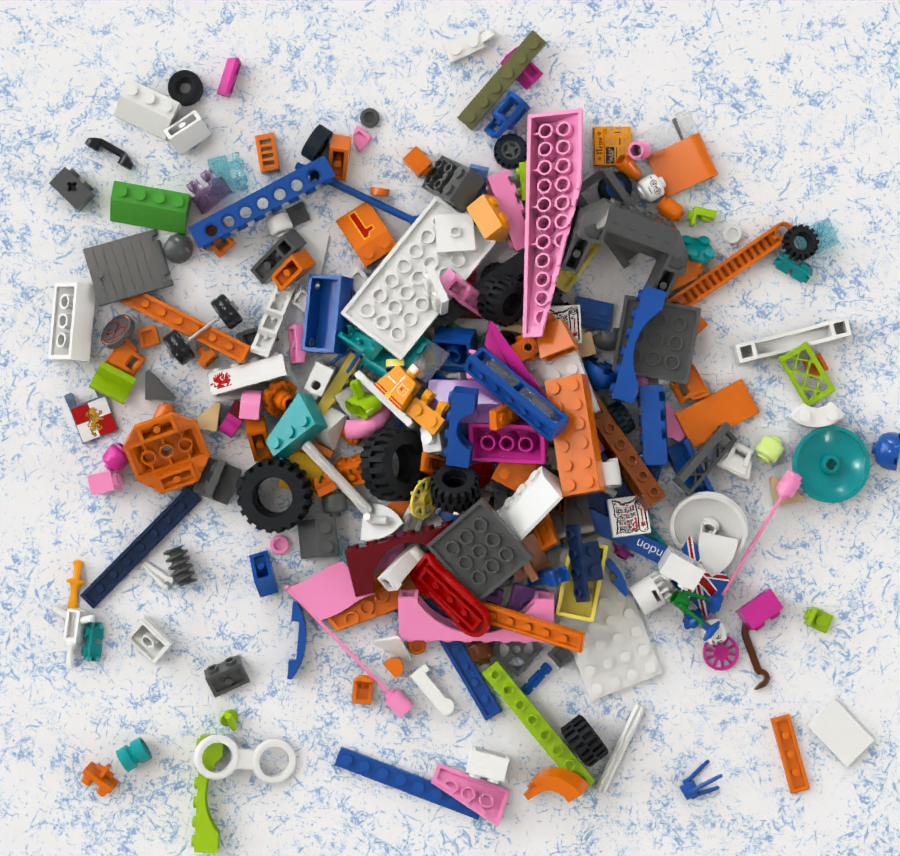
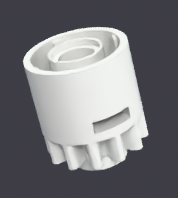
M658 571L628 587L644 616L669 602L672 595L671 591L674 590L670 581L662 578Z

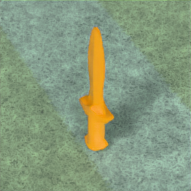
M81 560L72 562L74 565L73 578L66 580L67 583L70 582L71 586L68 608H78L79 589L82 584H85V581L80 579L81 569L84 565V562Z

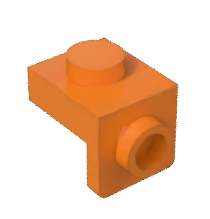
M358 675V677L354 678L351 704L371 705L374 679L368 675Z

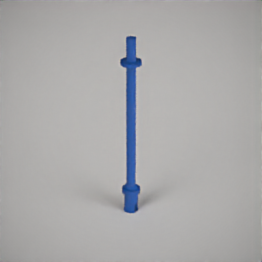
M297 162L295 169L297 170L305 165ZM312 171L309 173V176H311L310 181L313 182L314 179L319 180L318 172ZM333 179L332 183L328 184L410 223V225L419 217V215L411 216Z

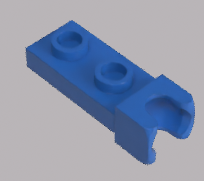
M559 566L554 569L538 571L539 579L531 582L530 578L526 579L528 586L548 584L549 587H554L561 582L569 581L570 575L566 566Z

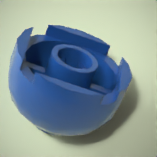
M587 357L584 368L591 387L595 392H599V389H610L611 383H616L618 376L614 375L615 372L611 371L612 364L606 361L604 363L597 362L598 358Z
M887 432L878 438L877 443L873 442L871 454H875V461L880 467L896 471L900 453V433Z

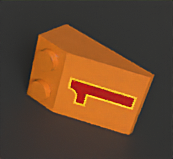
M366 202L336 220V223L366 269L385 258L396 245L395 240L377 213Z

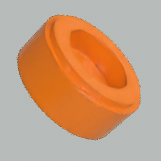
M371 187L370 190L371 195L388 197L390 189Z

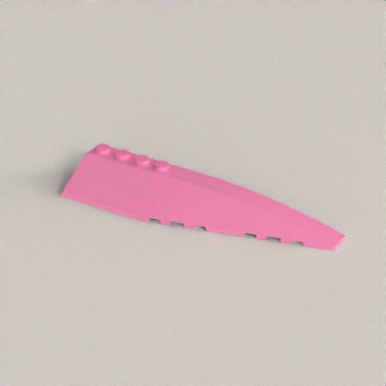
M582 108L528 115L523 338L543 336L580 194L583 164Z

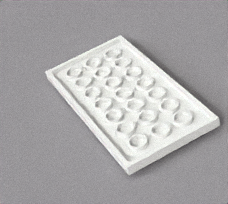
M438 196L433 198L340 313L346 320L368 337L381 344L386 351L400 361L404 359L440 314L439 311L435 312L431 304L432 296L431 294L427 295L423 286L425 268L433 265L439 279L450 268L464 280H467L497 242L485 239L479 228L474 225L475 252L437 254L434 215L459 213ZM446 293L450 302L453 297Z
M598 533L583 538L582 541L598 540L599 544L608 546L606 560L610 558L616 564L628 588L629 586L617 555L613 553L614 547L611 540ZM567 545L548 552L551 565L541 570L564 566ZM606 565L604 566L594 622L557 615L562 626L586 633L583 651L578 653L571 650L574 655L590 701L662 674L631 591L628 589L629 594L625 597L611 583L616 576ZM560 583L554 587H549L548 584H545L548 591H555V608Z

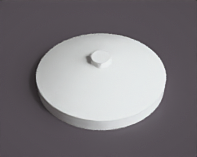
M702 491L693 493L679 502L671 517L670 530L672 538L680 550L689 535L698 546L700 531L738 539L735 557L742 550L746 542L748 523L744 512L732 499L720 493Z

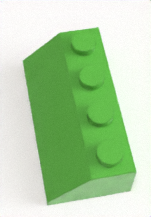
M114 181L110 201V221L186 234L192 196L187 193Z

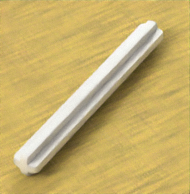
M310 441L302 445L303 451L328 475L363 514L372 511V506Z
M635 704L596 785L597 791L601 793L606 792L645 710L643 706Z

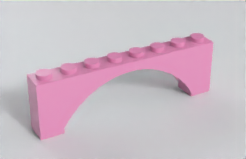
M399 590V637L406 642L414 640L432 642L436 640L443 642L462 641L465 643L472 641H481L483 643L500 641L502 643H510L511 641L547 643L493 625L484 635L471 637L462 632L453 620L442 616L432 609L419 595V590ZM535 591L533 599L519 612L554 623L555 591Z

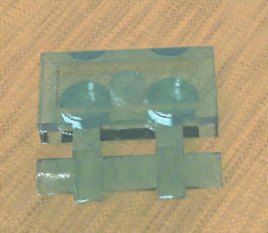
M239 152L232 153L233 161L228 162L226 155L207 159L216 197L236 193L234 185L239 184L241 191L248 189L246 183L248 179L247 175H244L242 167L244 163L243 159H240ZM235 168L237 177L232 179L230 169Z

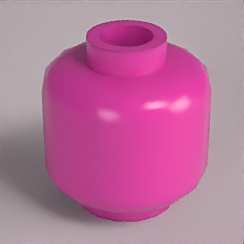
M121 443L111 444L102 456L105 463L104 466L109 471H122L129 463Z

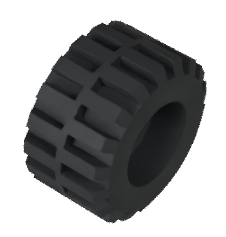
M496 274L483 284V288L480 289V295L477 298V308H479L478 312L481 317L488 321L491 320L494 324L501 327L512 326L523 315L524 284L504 274Z
M444 464V466H439L437 470L433 471V475L430 478L432 503L435 504L436 508H441L443 512L449 511L451 514L453 512L459 514L469 509L479 500V476L475 469L472 470L471 466L469 468H462Z
M577 715L561 728L562 735L586 766H593L608 754L607 747L583 716Z

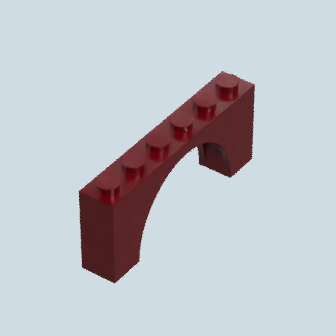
M453 521L441 522L442 525L434 527V524L422 527L423 530L415 532V529L404 531V535L398 537L396 534L388 535L382 541L377 539L368 540L366 545L359 546L358 543L347 546L348 549L344 550L355 596L359 597L375 592V570L381 558L389 550L404 543L427 545Z

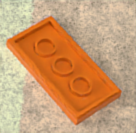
M740 379L674 415L686 438L689 439L694 448L705 442L719 424L727 422L733 427L760 412L743 380Z

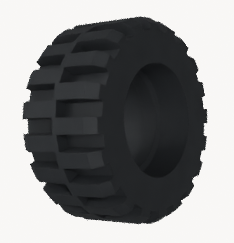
M406 427L384 428L371 434L368 441L363 445L364 450L360 454L361 463H359V468L362 470L360 474L361 479L365 481V487L370 489L369 492L381 501H410V492H413L418 484L417 481L429 476L420 471L423 452L421 436L415 430ZM395 452L399 459V472L397 477L393 472L392 466L393 456Z
M273 457L256 463L244 473V477L239 482L240 487L237 489V495H239L237 504L241 506L242 510L240 512L242 516L246 515L248 518L247 522L250 525L253 523L256 525V529L260 531L265 529L266 533H272L273 531L281 533L292 529L306 517L313 502L311 500L313 490L310 487L312 482L310 479H307L306 471L298 468L299 464L296 462L291 463L290 459ZM275 477L283 480L289 486L292 493V502L288 509L277 513L263 506L259 499L258 490L264 480Z

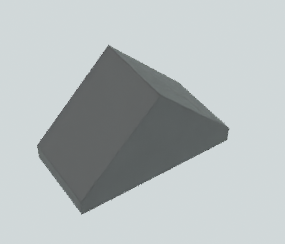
M147 370L145 372V400L175 401L177 399L152 371Z

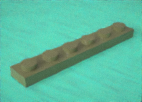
M532 30L457 118L470 130H473L547 45V42Z

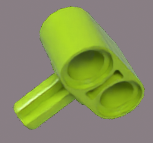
M359 379L350 381L353 396L345 401V407L352 415L368 419L382 408V404L375 395L363 390Z

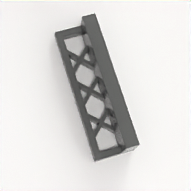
M727 422L718 425L672 479L688 496L694 492L738 440L729 431L731 426ZM726 435L731 441L727 445L720 446V440ZM713 448H716L717 457L715 459H708V454ZM705 462V471L703 473H696V468L700 463ZM689 476H693V485L689 489L684 482Z

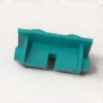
M780 251L778 255L780 259L776 258L773 262L775 268L785 274L791 268L793 272L790 277L800 283H807L810 278L807 274L812 276L813 273L811 266L804 261L799 262L794 261V258L789 259V254L785 255Z
M89 622L84 627L83 636L86 638L85 645L81 649V655L84 656L83 660L90 661L91 657V661H99V658H101L102 644H96V640H103V623L95 622L94 626V623Z

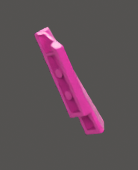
M488 321L484 342L487 350L547 399V396L493 321Z

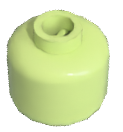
M775 435L771 437L764 436L755 448L756 457L765 464L775 463L784 451V447L781 444L782 440Z

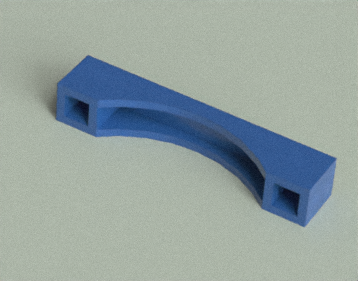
M645 285L643 290L639 289L636 298L637 301H640L638 309L633 308L631 319L634 322L632 327L628 326L625 336L629 338L627 346L623 345L620 356L623 357L622 363H617L614 375H618L616 383H611L609 393L612 394V399L634 405L639 388L633 366L635 344L645 325L661 312L666 291Z

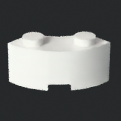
M827 402L819 408L810 407L802 403L792 412L788 419L803 427L818 428L837 422L845 414L832 402Z

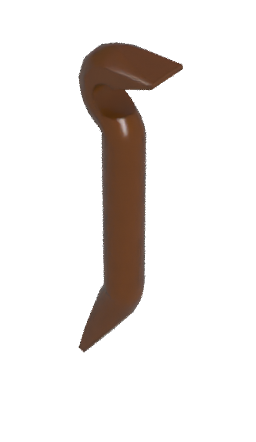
M742 622L741 635L753 669L757 675L762 674L764 676L763 681L754 688V690H758L768 685L770 676L766 670L761 668L749 636V630Z

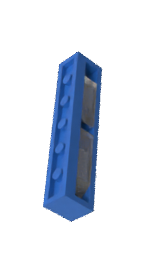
M481 347L467 358L464 371L549 442L565 431L569 417L554 406L550 400L542 396L534 387L525 382L521 376L517 375L506 364L496 358L493 353Z

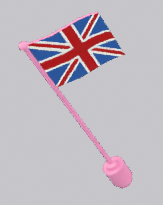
M790 469L787 473H784L776 486L777 494L780 497L730 579L724 571L711 577L705 570L695 590L688 589V591L703 596H712L714 592L721 590L724 597L782 499L793 498L802 483L801 479L803 477ZM689 535L680 552L702 563L698 546ZM671 580L673 585L682 592L683 589L678 586V583ZM688 596L697 608L702 610V614L705 616L704 621L710 620L713 614L710 612L709 604L705 603L704 600Z

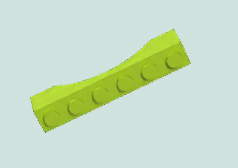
M217 734L200 735V738H197L196 747L206 737ZM213 743L207 746L202 755V763L205 768L213 771L217 762L225 754V744ZM198 772V777H195L194 789H197V796H194L193 800L196 816H193L192 819L195 835H192L191 847H194V852L218 853L220 830L214 823L208 807L207 789L209 779Z

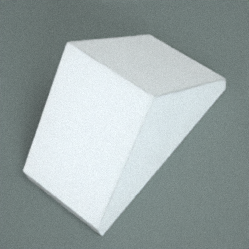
M330 408L323 415L328 427L316 436L318 443L331 450H335L347 415L335 408Z

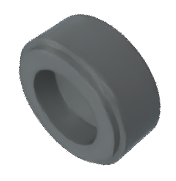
M372 108L363 110L360 115L362 125L366 128L375 127L379 123L378 112Z

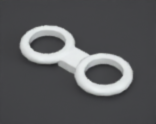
M217 734L206 737L198 744L194 753V764L201 775L212 780L224 779L230 776L235 769L253 770L255 776L262 782L277 784L288 779L294 772L296 754L292 746L284 740L268 739L260 743L256 749L238 748L236 743L228 736ZM213 743H223L231 750L232 758L230 764L221 771L213 772L208 770L202 763L204 750ZM279 747L285 750L288 755L287 767L278 775H267L260 768V757L268 748Z

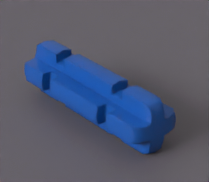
M543 663L540 667L541 669L537 670L529 678L528 683L521 687V690L526 695H529L533 688H536L545 678V675L552 671V667L548 663Z

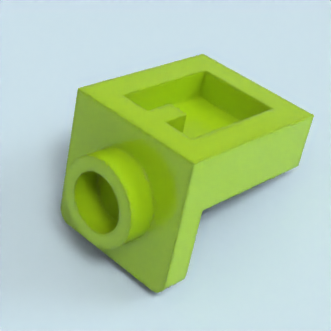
M694 206L692 211L689 210L687 221L690 222L689 227L693 228L696 217L701 222L710 223V220L714 221L717 211Z
M811 606L810 609L806 610L803 619H805L804 624L826 633L834 616Z

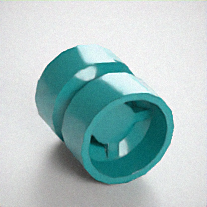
M141 737L130 742V747L125 745L116 750L117 757L127 772L138 767V762L145 763L152 759L151 752Z

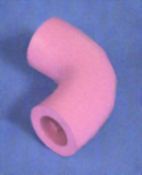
M381 403L382 408L368 419L346 420L344 427L346 438H365L374 434L375 431L383 429L391 416V410Z

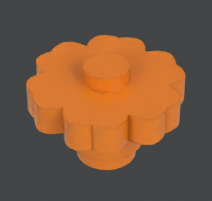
M276 379L270 382L269 388L263 391L261 398L262 402L265 403L263 409L273 417L277 415L281 418L296 397L297 387L288 380Z

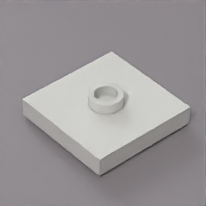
M469 213L434 215L437 254L475 252L474 222Z

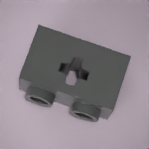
M64 167L49 184L80 212L95 197L92 193L94 188L86 181L82 183L78 179L80 175L73 168L68 170ZM72 184L77 188L75 192L70 187Z

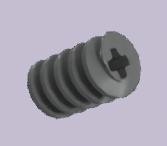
M184 545L166 550L163 555L170 556L165 561L166 563H172L168 570L175 571L170 576L177 578L173 585H179V587L198 581L197 578H191L195 571L188 570L193 564H186L190 557L184 556L188 552V549H181Z

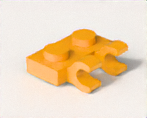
M426 389L421 399L415 397L404 413L432 435L436 436L447 422L443 416L451 406L441 400L434 411L428 405L435 398L436 394Z

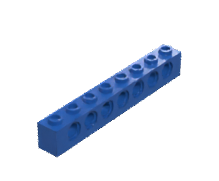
M324 155L193 224L188 229L198 248L203 247L205 250L215 245L213 241L218 238L222 241L232 236L230 232L237 229L239 232L249 227L247 223L254 220L256 223L266 218L265 213L271 211L273 214L283 209L282 204L288 202L290 205L300 200L299 195L303 193L309 195L317 191L316 186L320 184L326 186L332 183V178L335 177V174ZM312 171L318 172L320 176L316 182H312L308 178L309 173ZM295 180L302 182L303 186L299 191H294L291 188V184ZM278 189L285 191L286 195L282 200H277L274 197V193ZM261 198L268 200V207L265 209H260L257 206V202ZM244 207L251 209V215L248 218H243L240 215V211ZM227 216H231L234 219V224L231 227H226L223 224V220ZM210 225H214L217 228V233L214 236H209L206 232L207 227Z

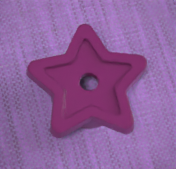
M615 543L612 544L615 549L613 553L621 559L627 560L628 556L634 558V554L626 548L620 547Z

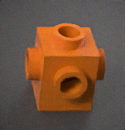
M522 333L515 337L516 341L510 344L521 362L526 359L531 361L539 356L537 353L539 352L537 338H523ZM528 343L530 347L528 350H525L524 345Z

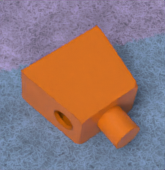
M548 313L543 336L537 337L539 356L545 362L580 349L567 323L562 319L555 320L554 314Z

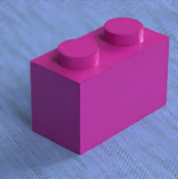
M765 589L735 612L748 630L755 629L758 631L765 626L764 622L769 618L773 620L781 614L779 611L784 607L771 589Z

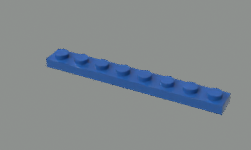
M341 746L334 764L335 766L474 819H479V814L431 783L432 780Z

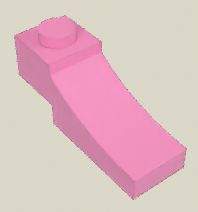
M449 268L440 278L445 292L481 317L478 312L479 308H477V298L480 292Z

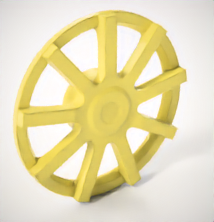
M429 476L418 480V484L413 492H410L411 499L408 508L411 510L413 517L418 519L427 518L436 509L435 504L434 506L432 505L431 488L429 487L431 477ZM425 506H429V508L431 509L427 514L425 512Z

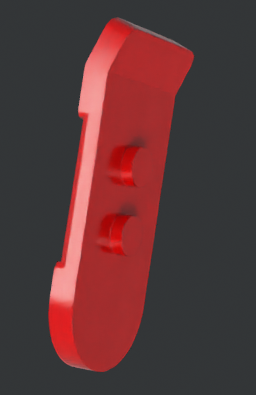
M432 552L424 554L410 573V578L415 587L440 607L462 632L471 637L484 635L490 629L492 622L488 609L438 562Z

